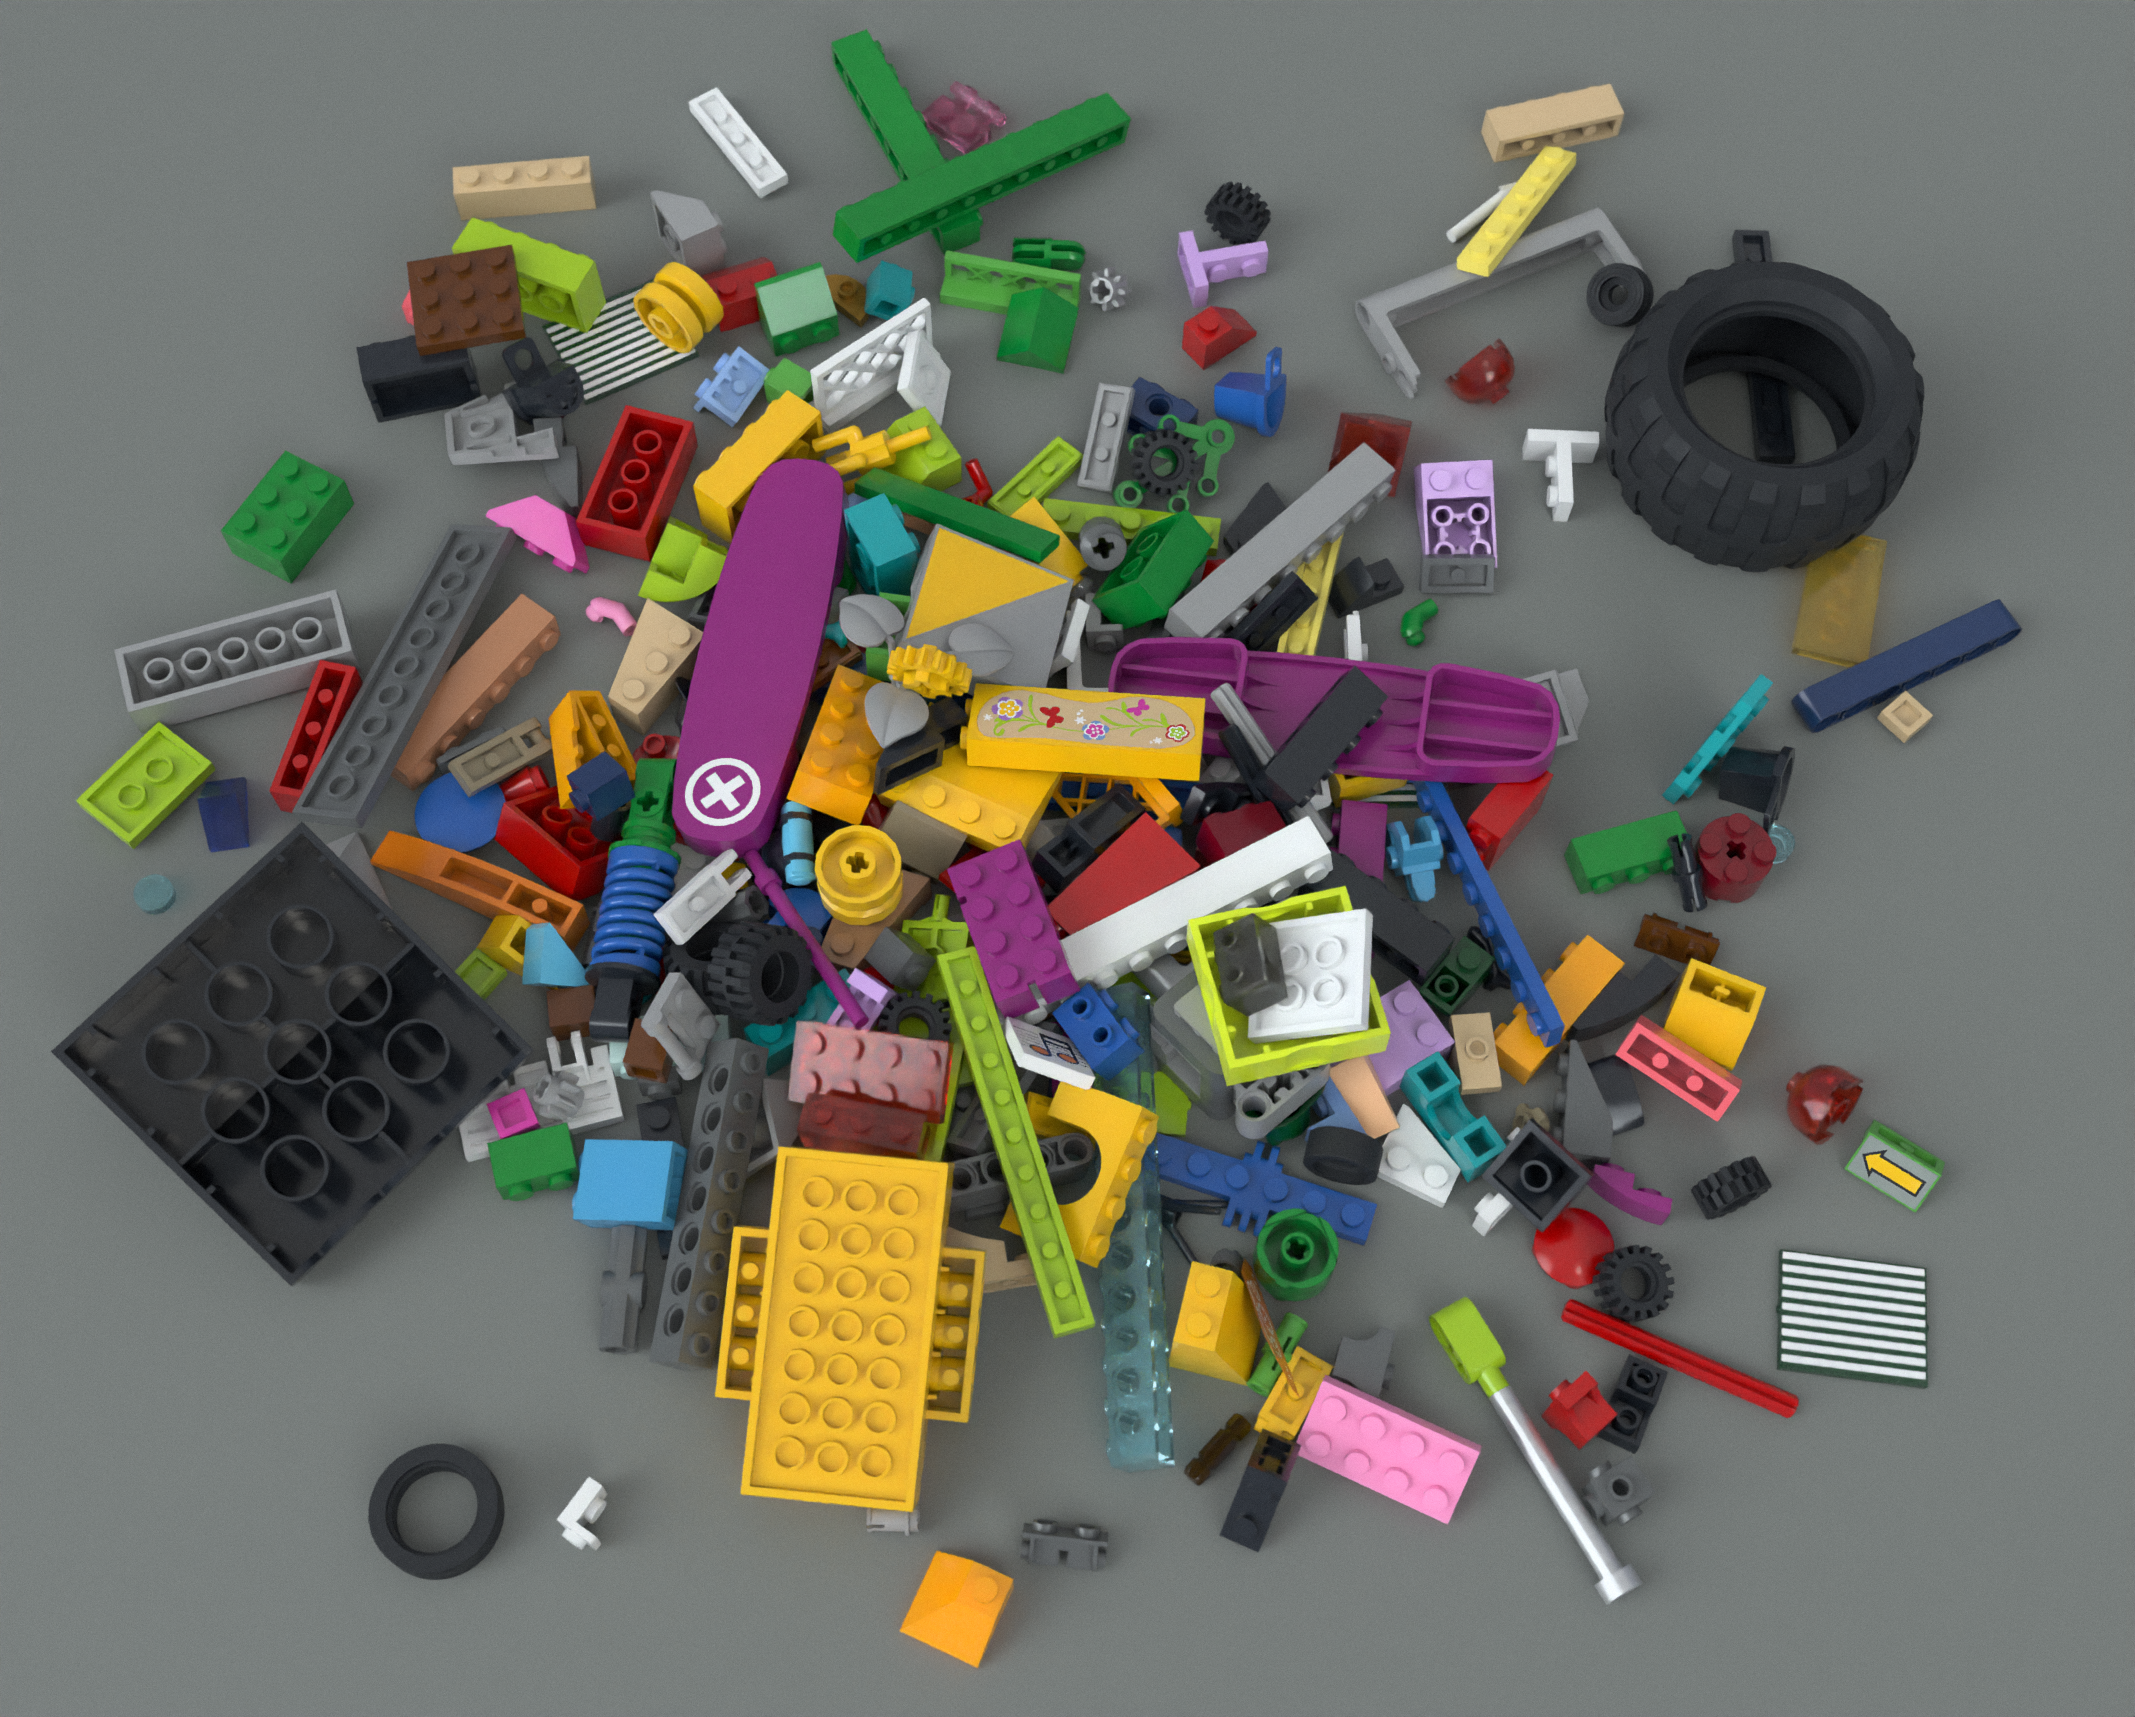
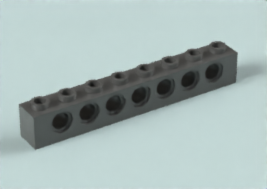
M739 1038L708 1043L649 1358L651 1363L679 1370H712L728 1281L733 1228L738 1225L769 1052L768 1048Z

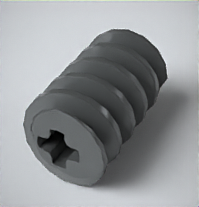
M1101 516L1088 520L1081 528L1079 547L1084 561L1091 568L1099 571H1110L1118 567L1124 560L1127 552L1126 540L1119 524L1111 518ZM1101 537H1105L1107 547L1104 549H1100L1098 545V539Z

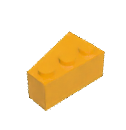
M569 690L548 718L560 809L576 808L569 798V793L572 792L567 775L604 751L627 771L634 791L637 765L601 692Z

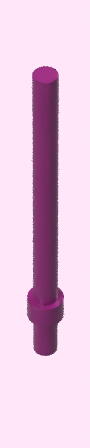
M757 850L748 851L744 855V860L756 876L755 884L763 895L769 896L789 928L796 930L798 936L804 937L807 942L805 949H810L812 953V963L855 1028L864 1027L869 1022V1018L782 889V880L773 868H768Z

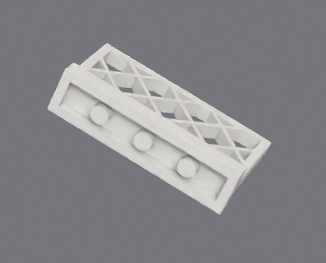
M925 298L914 303L810 370L814 400L808 404L821 412L822 426L829 434L835 432L897 391L908 332L919 330L933 347L931 304ZM916 318L912 326H909L911 322ZM905 335L900 344L897 345L901 337ZM887 336H889V337L886 339V341L884 342V344H881V343L883 342V340H884ZM933 347V349L940 356V353ZM877 353L872 362L869 363L873 355ZM860 354L856 362H853L856 356ZM846 371H849L844 380L841 382L840 380L842 379ZM832 372L828 380H823V377Z

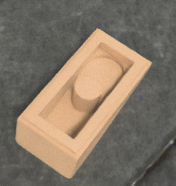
M1369 1055L1352 1058L1330 1068V1078L1368 1136L1376 1139L1400 1128Z

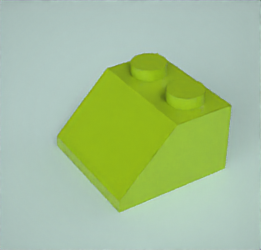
M924 406L894 421L886 432L891 439L928 426L932 439L895 452L897 458L895 464L881 468V470L938 491H943L962 481L961 456Z

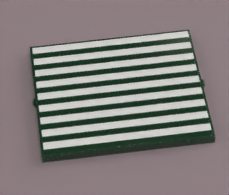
M654 279L607 298L606 304L588 333L555 321L542 326L558 357L562 358L565 363L574 365L583 384V401L585 405L699 357L696 347L690 353H680L672 350L659 341L640 320L635 311L633 299L647 283L654 282Z
M1782 1249L1779 1251L1778 1305L1776 1306V1312L1778 1313L1777 1370L1921 1389L1928 1387L1927 1332L1929 1331V1325L1927 1324L1926 1268Z

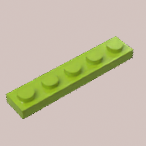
M1044 498L1043 508L1068 539L1079 540L1081 528L1088 520L1094 517L1105 516L1119 524L1126 540V546L1130 544L1140 528L1176 514ZM1193 515L1214 540L1206 555L1217 556L1221 518ZM1105 537L1099 538L1098 543H1106Z

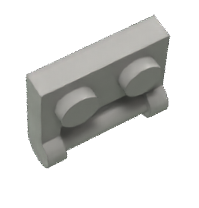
M669 973L642 1019L641 1026L649 1036L656 1037L676 1063V1071L684 1080H691L702 1071L703 1066L700 1061L708 1048V1043L712 1041L720 1023L682 973Z

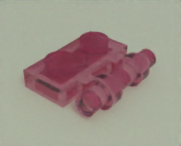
M955 81L950 87V92L957 96V98L952 101L942 94L921 113L927 127L964 154H968L977 150L991 139V129L988 127L990 123H994L1000 128L1006 123L1007 116L1001 113L999 106L992 101L986 102L980 98L974 88L969 85L964 86L960 82ZM972 107L979 113L974 117L966 110Z

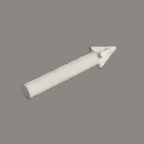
M1517 182L1498 186L1500 189L1498 193L1447 231L1448 239L1455 243L1489 217Z

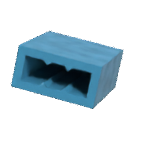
M585 1139L584 1150L578 1161L580 1172L578 1188L572 1200L573 1219L591 1228L635 1225L647 1230H674L688 1149L674 1141Z

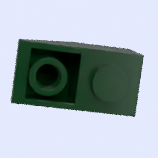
M1463 936L1418 992L1423 999L1450 1017L1468 1002L1486 980L1496 958L1466 936Z

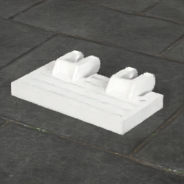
M579 1030L571 1032L570 1042L577 1063L563 1066L559 1042L556 1040V1037L547 1038L552 1070L559 1073L565 1070L579 1077L576 1085L584 1091V1100L581 1108L574 1116H566L565 1120L557 1119L553 1121L539 1115L538 1113L542 1106L534 1101L533 1095L539 1080L545 1074L550 1075L548 1064L544 1060L521 1066L513 1073L516 1085L511 1086L508 1078L459 1126L467 1161L471 1162L490 1157L487 1143L501 1140L486 1104L522 1088H525L541 1128L536 1130L567 1122L574 1135L624 1122V1114L615 1075L610 1065L607 1044L590 1049L594 1065L588 1066L581 1033Z

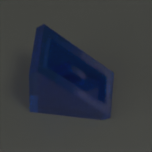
M239 777L206 782L197 801L210 852L249 847L246 778Z

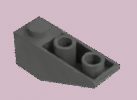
M1570 1040L1565 1051L1558 1053L1555 1073L1558 1076H1562L1561 1089L1555 1090L1553 1099V1112L1559 1113L1558 1126H1553L1551 1135L1588 1169H1593L1595 1164L1608 1163L1611 1159L1613 1119L1577 1040Z

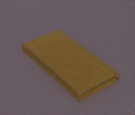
M1860 535L1847 545L1839 549L1836 547L1822 557L1809 562L1805 572L1792 654L1846 667H1852L1868 659L1887 547L1886 540Z

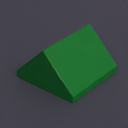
M1045 287L1012 294L996 359L998 361L1064 374L1079 307Z

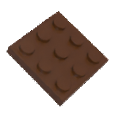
M512 244L407 262L416 346L420 356L527 338L515 252Z

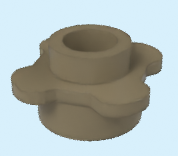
M1525 1103L1517 1106L1511 1133L1517 1127L1521 1130L1531 1118L1549 1132V1119L1542 1108L1536 1107L1531 1109Z

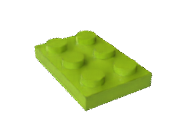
M158 722L95 781L76 802L132 849H135L216 769L212 762L162 723Z

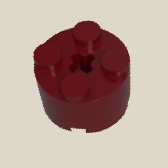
M1734 813L1731 816L1720 817L1710 822L1703 829L1693 847L1696 861L1702 866L1704 873L1701 877L1705 896L1715 901H1718V899L1731 901L1730 903L1745 901L1757 892L1771 870L1777 853L1776 847L1767 832L1742 813Z

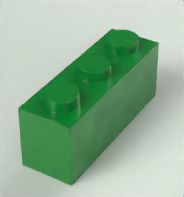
M1677 810L1573 838L1568 844L1564 857L1579 893L1584 894L1593 891L1594 894H1601L1611 890L1615 885L1627 881L1629 884H1637L1647 880L1656 873L1672 874L1674 865L1667 840L1671 836L1678 834L1681 845V841H1683L1682 833L1687 832Z

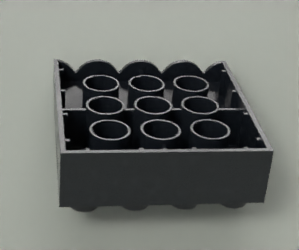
M301 822L51 1052L290 1286H296L534 1054V1049L324 842Z

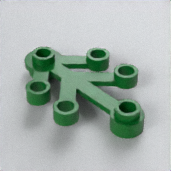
M1165 415L1159 420L1158 429H1164L1163 422L1171 420L1175 424V432L1181 433L1186 438L1197 440L1193 444L1194 446H1192L1198 455L1195 460L1206 453L1203 476L1196 483V491L1202 497L1213 496L1219 489L1216 475L1220 456L1228 452L1234 444L1235 435L1232 427L1226 421L1214 419L1207 422L1204 426L1181 422L1174 415ZM1213 431H1220L1222 433L1223 441L1221 443H1215L1212 440ZM1136 434L1129 440L1128 449L1130 453L1132 448L1135 449L1134 441L1139 438L1143 439L1145 437L1144 434ZM1169 448L1157 450L1153 456L1167 459L1168 461L1153 471L1159 476L1169 475L1176 467V456ZM1127 480L1115 488L1113 499L1118 507L1136 508L1142 502L1143 494L1148 490L1142 488L1138 481ZM1203 480L1212 482L1213 490L1210 493L1203 491L1201 486ZM1190 481L1186 484L1188 487L1184 491L1178 490V494L1172 495L1167 501L1169 513H1179L1172 507L1174 499H1180L1183 502L1184 508L1182 511L1189 510L1190 503L1187 493ZM1126 488L1134 490L1135 499L1133 501H1128L1124 498L1123 492Z

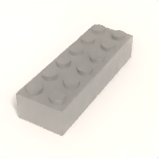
M336 589L114 650L127 712L141 733L148 732L158 722L167 727L310 687L320 660L356 667L358 673L362 672L347 611Z

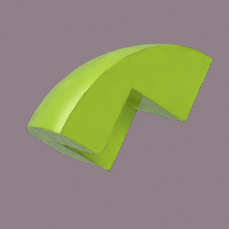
M670 516L638 596L659 602H677L703 594L718 583L728 549L709 541L707 534Z

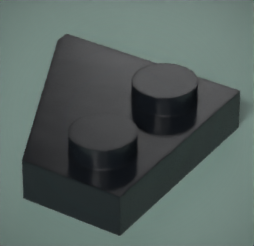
M1269 482L1262 485L1224 534L1223 544L1231 556L1287 509Z

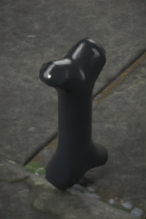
M1471 926L1466 937L1495 958V947L1490 937L1485 938L1479 927ZM1495 959L1488 974V979L1484 984V989L1493 991L1498 987H1502L1506 990H1511V979L1507 971L1501 970Z

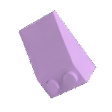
M1410 980L1380 997L1391 1034L1386 1051L1370 1054L1369 1057L1386 1096L1400 1089L1399 1086L1405 1070L1439 1051L1444 1060H1447L1455 1044L1453 1038ZM1346 1060L1331 1063L1330 1068Z

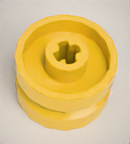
M677 262L667 263L656 274L654 282L647 283L633 299L635 311L647 329L663 344L680 353H690L701 342L704 336L703 333L710 332L724 316L723 307L711 287L696 272Z
M852 825L835 831L823 841L816 854L815 875L823 906L835 919L849 925L866 926L882 921L895 911L903 895L902 861L896 843L885 832L871 826Z

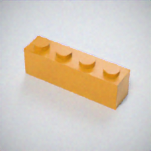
M1588 934L1579 945L1572 942L1559 958L1563 963L1556 971L1549 968L1541 977L1565 1025L1560 1043L1547 1048L1544 1047L1540 1037H1535L1528 1026V1013L1523 1003H1518L1512 1013L1516 1017L1509 1025L1502 1022L1493 1032L1499 1067L1523 1086L1561 1044L1572 1024L1616 974L1622 970L1625 964Z

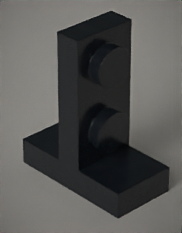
M1262 1428L1220 1536L1259 1553L1301 1448L1300 1444Z

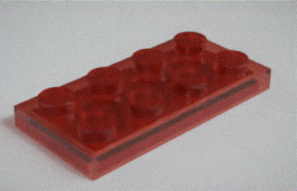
M797 1020L787 1100L920 1122L943 1124L945 1121L954 1042L808 1020Z

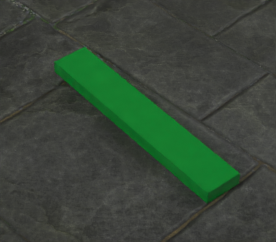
M876 467L872 468L854 483V494L871 499L885 493L890 504H897L901 512L933 524H940L973 539L1041 563L1059 547L1060 535Z

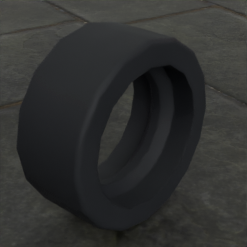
M1334 1126L1317 1127L1310 1131L1303 1164L1315 1175L1330 1181L1350 1185H1368L1375 1182L1378 1177L1384 1149L1377 1140L1359 1131Z

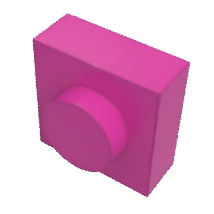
M525 1088L486 1104L500 1139L532 1132L541 1128Z

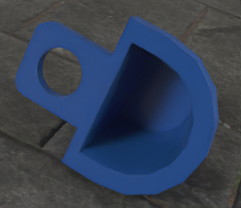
M1274 347L1267 354L1265 374L1229 372L1214 385V409L1218 418L1257 429L1258 433L1264 437L1275 435L1282 420L1286 397L1287 374H1281V347Z

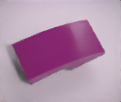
M1603 1163L1601 1165L1595 1164L1591 1170L1594 1175L1587 1185L1616 1208L1634 1217L1660 1226L1670 1215L1672 1199L1663 1197L1659 1191L1654 1189H1633L1635 1174L1625 1172L1623 1167L1612 1163Z

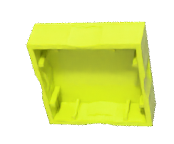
M1346 886L1291 897L1283 902L1267 907L1240 908L1188 920L1186 940L1227 1086L1386 1051L1391 1032L1375 980L1371 974L1368 1030L1257 1044L1248 1039L1255 925L1353 911Z

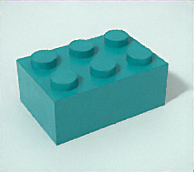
M882 493L845 509L844 516L850 566L864 593L879 596L880 592L911 596L910 588L919 561L917 554L921 552L914 533L910 532L907 534L903 527L905 522L898 505H891L885 493Z

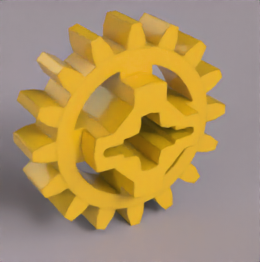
M924 644L919 649L907 646V649L896 647V651L892 650L887 665V674L893 675L892 679L894 681H903L902 686L905 689L914 690L920 693L922 697L936 699L937 695L952 697V694L962 696L963 692L968 693L972 669L967 668V664L964 662H956L957 657L955 655L947 654L939 650L937 646Z

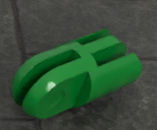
M1013 237L1012 262L1060 271L1078 270L1085 262L1084 256L1086 251L1083 245L1077 241Z

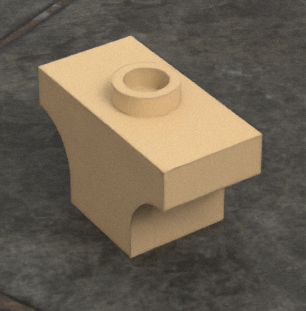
M1490 1012L1451 1015L1449 1019L1450 1036L1455 1041L1448 1060L1449 1067L1461 1082L1459 1087L1460 1095L1500 1092L1502 1083Z

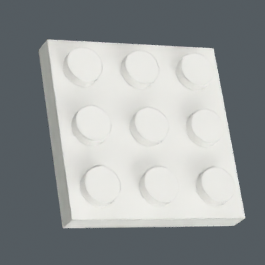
M1367 909L1255 925L1248 1039L1257 1044L1368 1030L1373 915Z

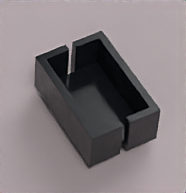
M415 335L356 347L362 383L369 401H371V406L378 423L456 408L481 396L477 370L469 348L420 356L416 346Z

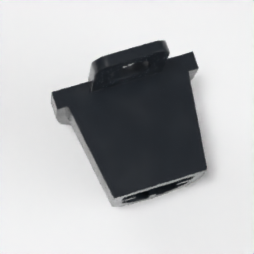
M529 337L520 339L503 350V359L516 384L502 391L509 407L520 420L533 425V419L562 417L563 419L567 414L573 413L580 407L584 397V388L573 364L565 363L562 358H559L546 366L533 339ZM522 348L528 350L532 357L531 365L524 370L520 369L515 363V354Z
M1731 746L1720 769L1719 799L1764 813L1763 829L1769 835L1774 820L1779 818L1787 795L1794 766L1795 749L1784 746L1781 751Z

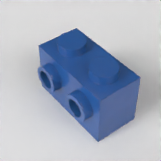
M1086 983L1080 989L1081 991L1073 994L1052 1014L1092 1070L1109 1082L1144 1053L1145 1050L1136 1039L1141 1035L1136 1026L1126 1016L1121 1019L1115 1011L1120 1005L1112 994L1105 988L1100 992L1090 983Z

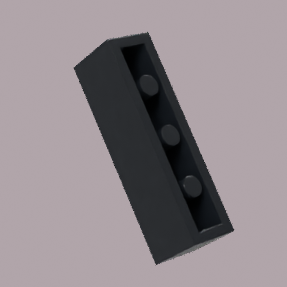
M1354 666L1337 679L1251 782L1284 813L1296 805L1300 809L1303 808L1316 794L1313 786L1318 780L1321 779L1324 782L1338 768L1339 764L1335 760L1342 752L1347 755L1360 742L1361 737L1357 735L1364 726L1367 729L1370 728L1381 717L1383 711L1380 707L1388 696L1359 668Z
M1328 848L1331 852L1333 870L1329 871L1325 878L1316 883H1306L1300 886L1297 896L1346 886L1353 910L1367 909L1373 915L1371 950L1420 986H1423L1448 956L1455 938L1450 935V931L1442 923L1435 920L1431 921L1419 913L1418 908L1406 898H1398L1387 890L1386 885L1379 878L1372 875L1368 876L1356 868L1355 863L1348 856L1342 853L1337 854Z

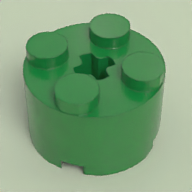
M1293 1208L1276 1213L1268 1219L1261 1229L1254 1249L1253 1268L1258 1281L1273 1298L1279 1301H1304L1318 1295L1329 1283L1337 1263L1339 1252L1337 1236L1326 1220L1320 1216L1318 1218L1313 1214L1307 1213V1210ZM1293 1250L1296 1256L1303 1255L1302 1260L1289 1257V1251Z

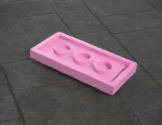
M1327 1375L1324 1376L1296 1443L1301 1445L1298 1453L1299 1456L1448 1524L1481 1450V1445Z

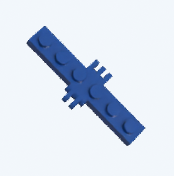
M1156 1133L1154 1140L1146 1148L1141 1160L1140 1173L1229 1201L1222 1226L1230 1228L1234 1221L1235 1213L1242 1216L1237 1231L1245 1233L1249 1219L1257 1221L1253 1228V1236L1258 1237L1268 1215L1273 1216L1283 1210L1298 1208L1307 1210V1213L1313 1214L1318 1218L1319 1216L1331 1225L1337 1237L1363 1246L1366 1243L1377 1204L1282 1174L1284 1164L1276 1162L1281 1147L1273 1146L1269 1159L1261 1157L1266 1142L1258 1140L1254 1154L1246 1152L1242 1161Z

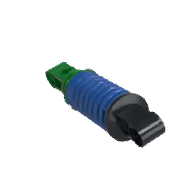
M640 758L638 760L634 786L636 797L631 799L629 819L622 826L621 835L623 841H616L609 847L607 876L604 881L605 889L601 897L600 916L596 923L597 931L593 939L595 945L591 951L592 961L585 971L586 981L597 988L594 1008L592 1009L589 1021L590 1036L594 1042L628 1043L635 1018L640 1019L643 996L652 995L660 989L661 966L659 962L663 958L662 948L666 943L664 935L666 931L653 914L673 897L671 893L676 886L674 877L678 873L682 860L681 856L671 849V846L675 844L677 835L673 829L675 820L672 816L677 759Z

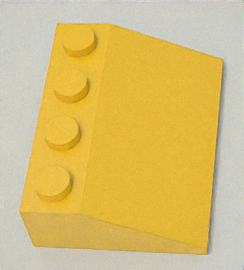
M959 743L944 750L942 766L880 795L876 794L882 805L889 808L898 800L967 835L966 842L988 852L1018 839L1021 840L1026 850L1063 772L968 766L967 750L960 749Z

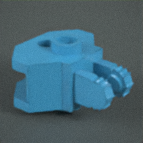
M1431 815L1415 819L1413 833L1415 844H1410L1408 833L1401 821L1386 824L1385 854L1389 869H1394L1395 877L1404 876L1406 890H1408L1407 894L1412 901L1428 902V900L1435 897L1434 894L1436 893L1433 870L1441 868L1440 860L1444 858L1439 831Z

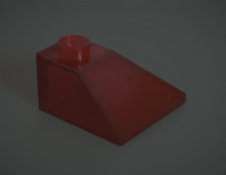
M1341 412L1328 473L1364 442L1396 469L1390 482L1393 487L1387 495L1395 497L1412 421L1382 414Z

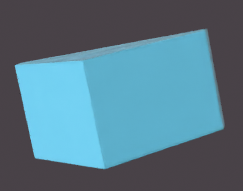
M550 922L532 924L526 929L523 985L562 989L590 985L585 979L586 970Z

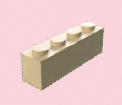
M1611 84L1591 86L1578 91L1559 93L1555 96L1527 100L1523 103L1504 107L1499 106L1486 110L1481 134L1494 163L1540 153L1545 146L1565 148L1618 136L1624 111Z
M589 156L453 167V195L461 221L470 220L472 217L485 219L597 209L595 180Z

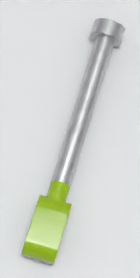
M1464 1296L1430 1315V1326L1457 1372L1469 1385L1476 1381L1479 1382L1601 1581L1594 1586L1605 1604L1607 1605L1641 1585L1643 1582L1633 1566L1628 1564L1623 1567L1500 1371L1499 1368L1506 1365L1504 1353L1472 1301Z

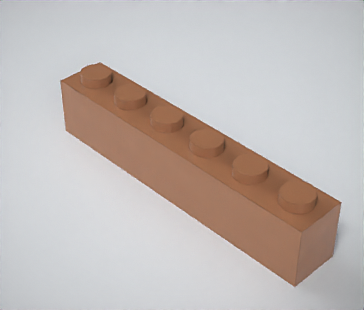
M521 594L444 674L391 776L413 792L421 783L429 781L438 766L436 759L442 756L448 749L460 746L463 738L471 730L477 729L483 723L486 714L494 705L506 699L510 688L521 677L527 676L532 671L535 662L545 651H550L556 645L561 635L556 617Z

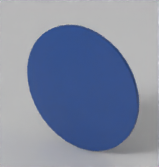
M448 773L434 780L421 793L415 807V824L423 840L461 853L471 852L483 847L496 836L503 803L506 800L502 790L496 783L468 797L453 774Z

